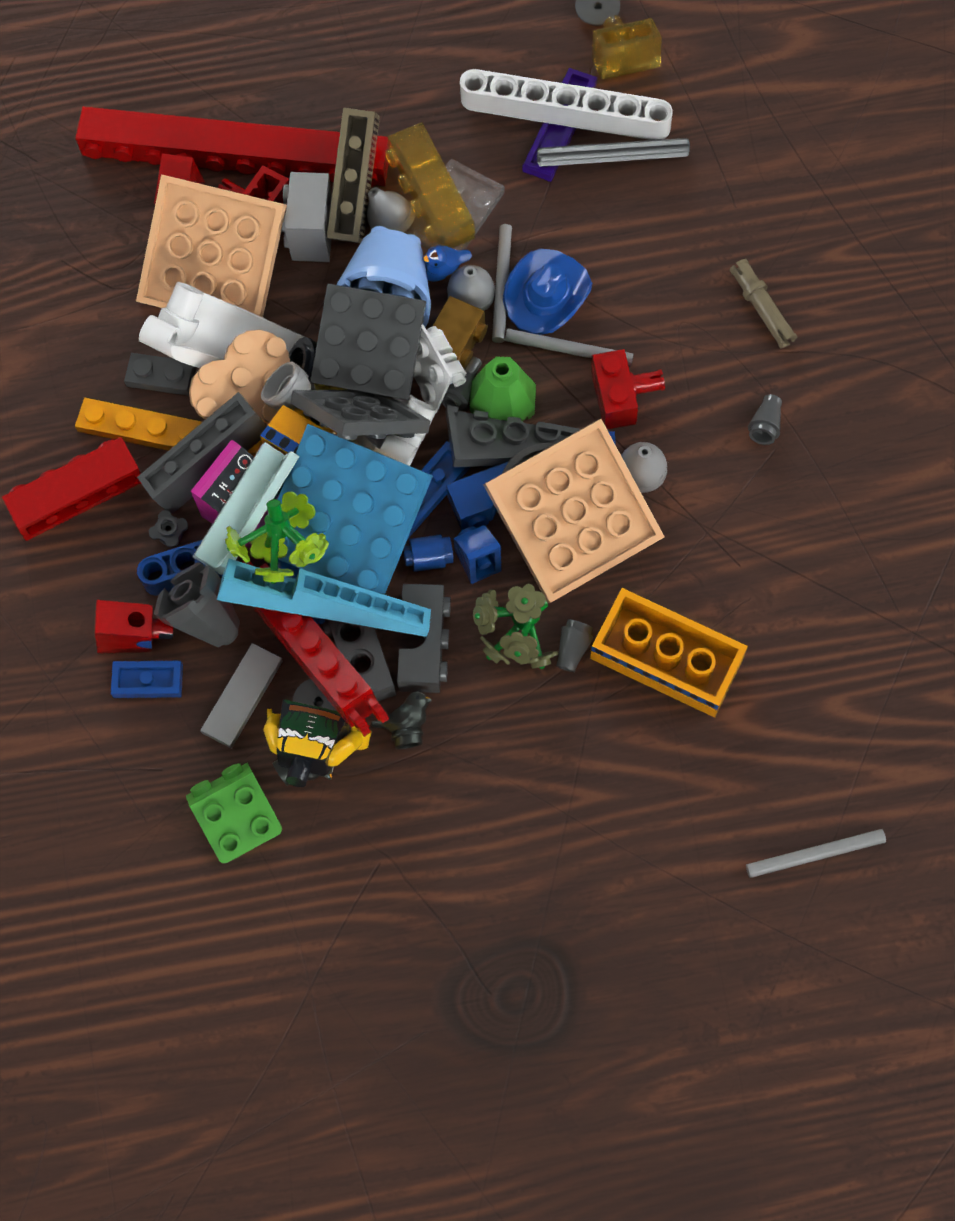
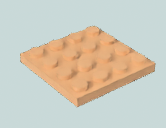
M161 174L136 302L166 308L176 283L182 282L263 317L287 205Z
M602 419L591 423L483 484L537 585L545 595L547 603L557 600L664 538L659 525Z

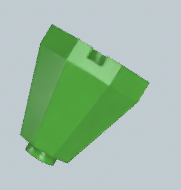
M496 356L472 380L470 412L474 414L475 410L488 412V418L507 421V417L521 418L523 422L527 417L530 419L535 414L536 384L510 357Z

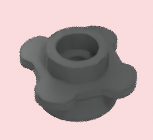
M168 510L161 511L158 514L159 519L157 523L149 529V536L153 540L159 539L167 547H175L183 538L184 531L188 529V523L184 518L178 519L172 516ZM170 526L171 530L166 531V527Z

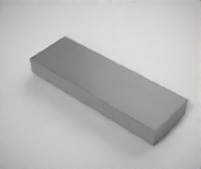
M252 643L200 730L202 734L232 749L281 666L282 658Z

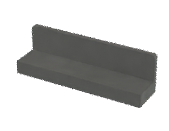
M238 392L137 478L151 498L162 508L173 514L193 497L191 490L231 440L248 451L261 440L260 435L268 425Z

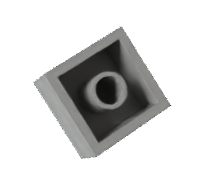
M290 172L289 185L284 184L283 203L287 204L281 232H284V247L289 248L292 261L330 262L332 239L327 238L332 190L329 173Z

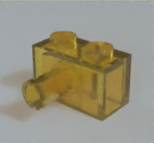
M614 15V20L617 24L614 23L610 16L604 21L602 29L593 30V63L601 79L615 78L620 75L660 67L662 36L652 18L623 24L622 19Z

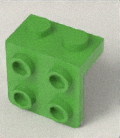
M240 763L229 766L222 771L221 777L212 782L205 780L196 784L190 789L191 793L186 795L189 807L221 863L232 861L278 836L282 831V826L248 763L242 766Z

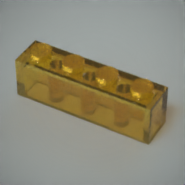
M421 122L389 135V149L385 151L387 160L392 169L397 167L400 173L398 175L399 183L404 193L410 192L413 198L411 205L416 217H422L425 221L424 231L429 242L454 248L475 239V222L423 123Z

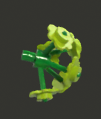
M289 491L283 494L282 504L277 499L268 501L266 503L268 515L264 519L265 525L242 538L231 526L226 528L228 538L225 539L227 550L234 557L239 556L245 563L250 562L247 554L248 550L245 544L250 542L252 545L250 548L251 556L256 559L264 558L267 563H270L268 568L255 569V575H262L263 581L276 584L277 582H284V576L294 575V571H291V569L278 568V558L285 557L288 552V548L284 544L285 537H288L296 545V550L289 556V562L295 564L296 567H305L310 563H316L323 557L329 545L323 533H312L305 539L295 529L297 526L301 529L306 528L309 525L308 520L314 518L316 513L314 506L308 503V497L305 494L296 495L294 492Z

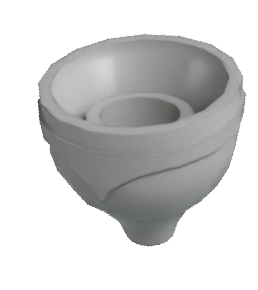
M374 187L368 192L369 204L366 216L371 230L375 226H383L387 229L404 233L410 228L415 218V211L407 199L397 192L383 191L378 187Z
M465 265L453 272L449 279L447 295L448 298L452 296L485 311L494 300V281L489 273L480 266Z
M292 361L287 362L275 370L268 378L262 389L261 399L265 404L279 411L282 405L292 410L295 408L299 409L291 404L293 390H311L309 376L299 365Z
M637 442L624 450L621 456L641 493L654 491L663 484L667 476V461L663 452L656 445L648 442Z

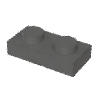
M131 353L124 382L126 387L189 396V388L196 367L173 358Z

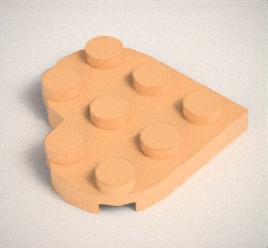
M263 330L246 331L235 337L226 349L224 360H215L203 365L192 377L189 396L190 403L195 408L197 414L206 420L239 392L258 416L268 425L278 411L264 403L261 399V392L273 372L281 365L290 362L285 341L280 337H276L273 333Z

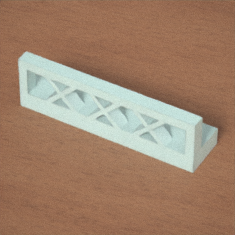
M264 442L192 557L210 566L214 571L222 575L228 559L236 560L238 556L234 557L227 550L225 539L228 538V532L226 528L231 526L232 529L238 532L241 538L253 532L267 510L266 503L274 499L300 456L292 451L284 455Z

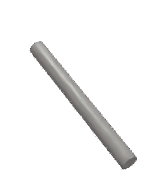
M502 224L499 227L492 341L495 343L505 341L506 309L503 303V294L509 277L512 226L508 224Z
M507 329L505 341L587 358H592L594 354L616 351L513 329ZM625 352L628 366H631L634 354Z
M883 829L749 863L746 864V870L749 878L882 844L886 842V836Z

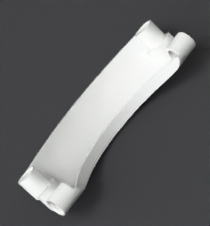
M177 282L167 307L161 309L158 318L150 315L144 322L139 334V341L175 360L200 368L211 361L224 360L227 347L235 337L246 331L263 330L273 333L276 337H280L285 341L288 352L304 336L245 309L206 294L191 285ZM315 383L311 384V390H348ZM410 395L409 400L393 398L431 420V424L437 411L433 406ZM426 433L415 434L413 438H403L391 434L386 435L384 439L359 435L357 439L349 441L356 442L363 447L410 466Z

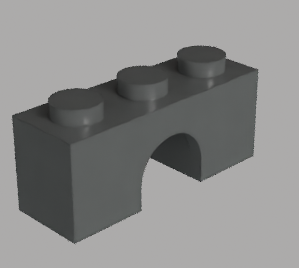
M403 584L402 600L431 609L429 632L424 643L413 649H399L397 676L399 692L440 693L441 682H447L448 661H442V649H449V629H443L444 617H450L451 597H445L444 585Z

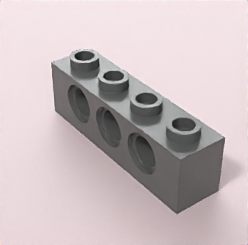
M325 619V622L322 624L325 634L328 637L333 636L336 647L353 667L362 661L370 664V668L367 671L359 674L371 687L377 701L396 696L394 684L375 629L373 627ZM356 631L360 634L355 641L347 642L343 640V636L347 632Z

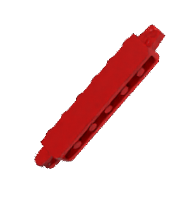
M264 563L259 568H268L269 566ZM253 607L351 728L355 726L365 737L371 733L369 725L365 720L366 717L373 713L375 718L382 724L389 720L387 713L378 703L371 687L312 617Z

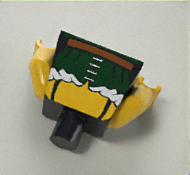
M283 700L281 714H274L272 709H267V721L263 729L270 751L278 757V764L281 767L289 768L286 782L295 787H305L310 773L325 776L329 773L331 767L338 766L354 751L367 749L371 733L364 737L355 726L351 728L349 733V725L335 710Z

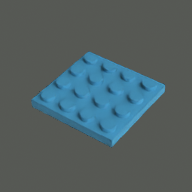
M307 424L296 452L300 457L285 479L277 500L282 504L283 494L289 491L294 492L296 495L305 494L308 497V503L314 506L316 513L314 518L308 520L309 525L306 528L301 529L297 526L295 529L305 539L312 533H323L329 545L319 561L297 568L385 595L433 475ZM285 537L284 544L287 546L288 552L285 557L278 559L295 566V564L289 562V556L296 550V545L288 537Z

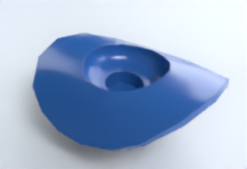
M539 248L527 253L511 271L505 284L503 303L508 318L519 330L538 335L553 333L576 313L591 292L593 283L587 269L574 258L557 250Z

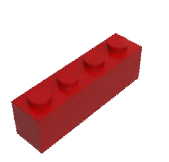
M120 437L116 440L112 439L103 442L98 449L86 455L81 454L73 457L68 464L56 470L51 469L43 472L38 479L26 485L21 484L13 487L8 494L2 496V499L19 532L28 541L141 484L137 478L141 472L123 438Z

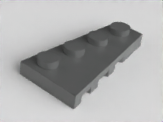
M447 405L445 412L453 467L497 466L509 462L515 454L526 447L539 443H558L581 430L579 428L538 422L536 425L522 422L521 418L507 417V421L488 418V412L475 410L474 414L458 411L459 407Z

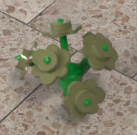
M526 584L523 588L518 586L512 587L508 591L510 601L507 602L506 608L498 607L495 590L490 589L487 593H483L482 597H478L473 610V619L482 635L494 632V623L497 618L511 616L515 624L495 646L485 637H480L486 645L483 652L487 655L486 658L488 660H493L496 664L502 660L509 665L511 662L508 658H512L520 663V665L531 664L532 669H543L546 665L551 664L550 658L558 655V651L542 653L535 629V624L540 620L541 612L548 607L546 597L542 592L535 591L534 586L531 584ZM502 648H504V655L500 652Z

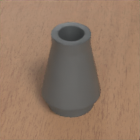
M772 394L763 397L761 405L748 425L749 436L754 442L770 445L780 436L782 406L780 397Z
M567 620L566 626L561 628L556 667L575 673L577 665L594 638L591 635L593 627L576 620Z

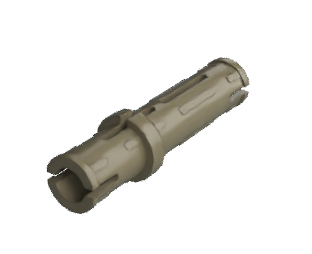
M747 259L736 262L739 268L733 265L729 271L743 289V297L752 303L777 341L779 348L789 346L790 342L788 340L790 339L794 342L798 336L793 332L766 291L768 286L763 280H759Z

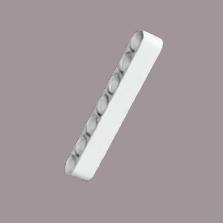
M478 69L467 70L460 77L461 103L466 109L471 111L647 140L665 139L671 130L672 107L667 101L662 99Z

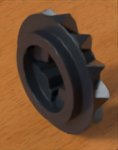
M303 337L291 348L289 358L290 362L292 361L299 365L307 373L309 381H311L317 342L311 338Z

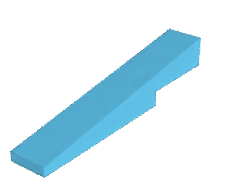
M228 559L217 600L424 637H427L430 627L431 609L303 569H299L296 579L284 576V582L271 584V582L263 581L262 575H255V569L259 567Z

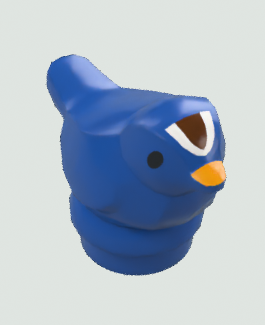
M444 245L430 247L423 257L427 280L436 282L445 279L457 270L460 264L471 259V252L469 250H455Z

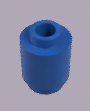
M441 534L409 539V546H404L403 549L405 565L412 566L413 572L445 568L446 564L453 563L450 537H442Z

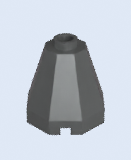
M197 562L176 574L170 581L174 585L170 592L164 588L158 595L154 615L161 622L218 648L222 645L231 644L237 638L240 620L232 603L217 600L221 579L210 566H204Z

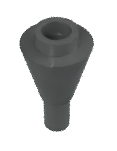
M472 357L464 369L466 372V382L457 387L453 383L449 385L442 401L445 407L447 405L459 407L458 410H465L467 408L472 380L482 365V361L479 358Z

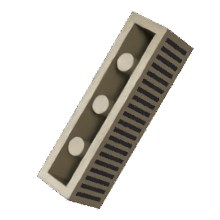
M343 108L327 238L361 243L365 236L366 211L369 204L368 192L371 190L380 116L376 112Z

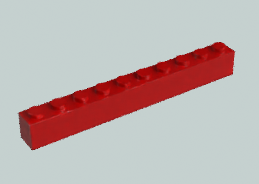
M83 106L75 139L81 154L92 159L102 157L117 159L122 162H130L132 160L160 165L163 153L191 157L194 159L197 167L208 168L212 171L231 170L243 174L257 173L263 165L283 176H290V172L329 173L330 181L334 182L340 132ZM377 136L371 187L386 185L391 155L389 137Z

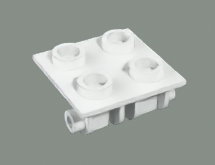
M423 324L413 377L420 387L423 400L433 406L437 413L449 385L453 383L457 387L466 382V372L459 360H457L456 354L452 353L453 349L449 345L443 331L437 329L436 326L426 330Z

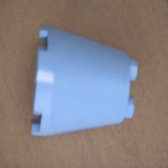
M375 226L372 228L371 233L361 241L337 285L426 301L423 324L425 327L428 324L431 299L420 239L412 234L390 230L383 226Z

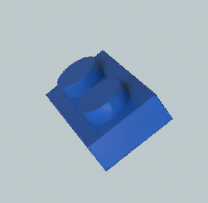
M113 661L111 695L113 698L182 697L183 664L181 661Z

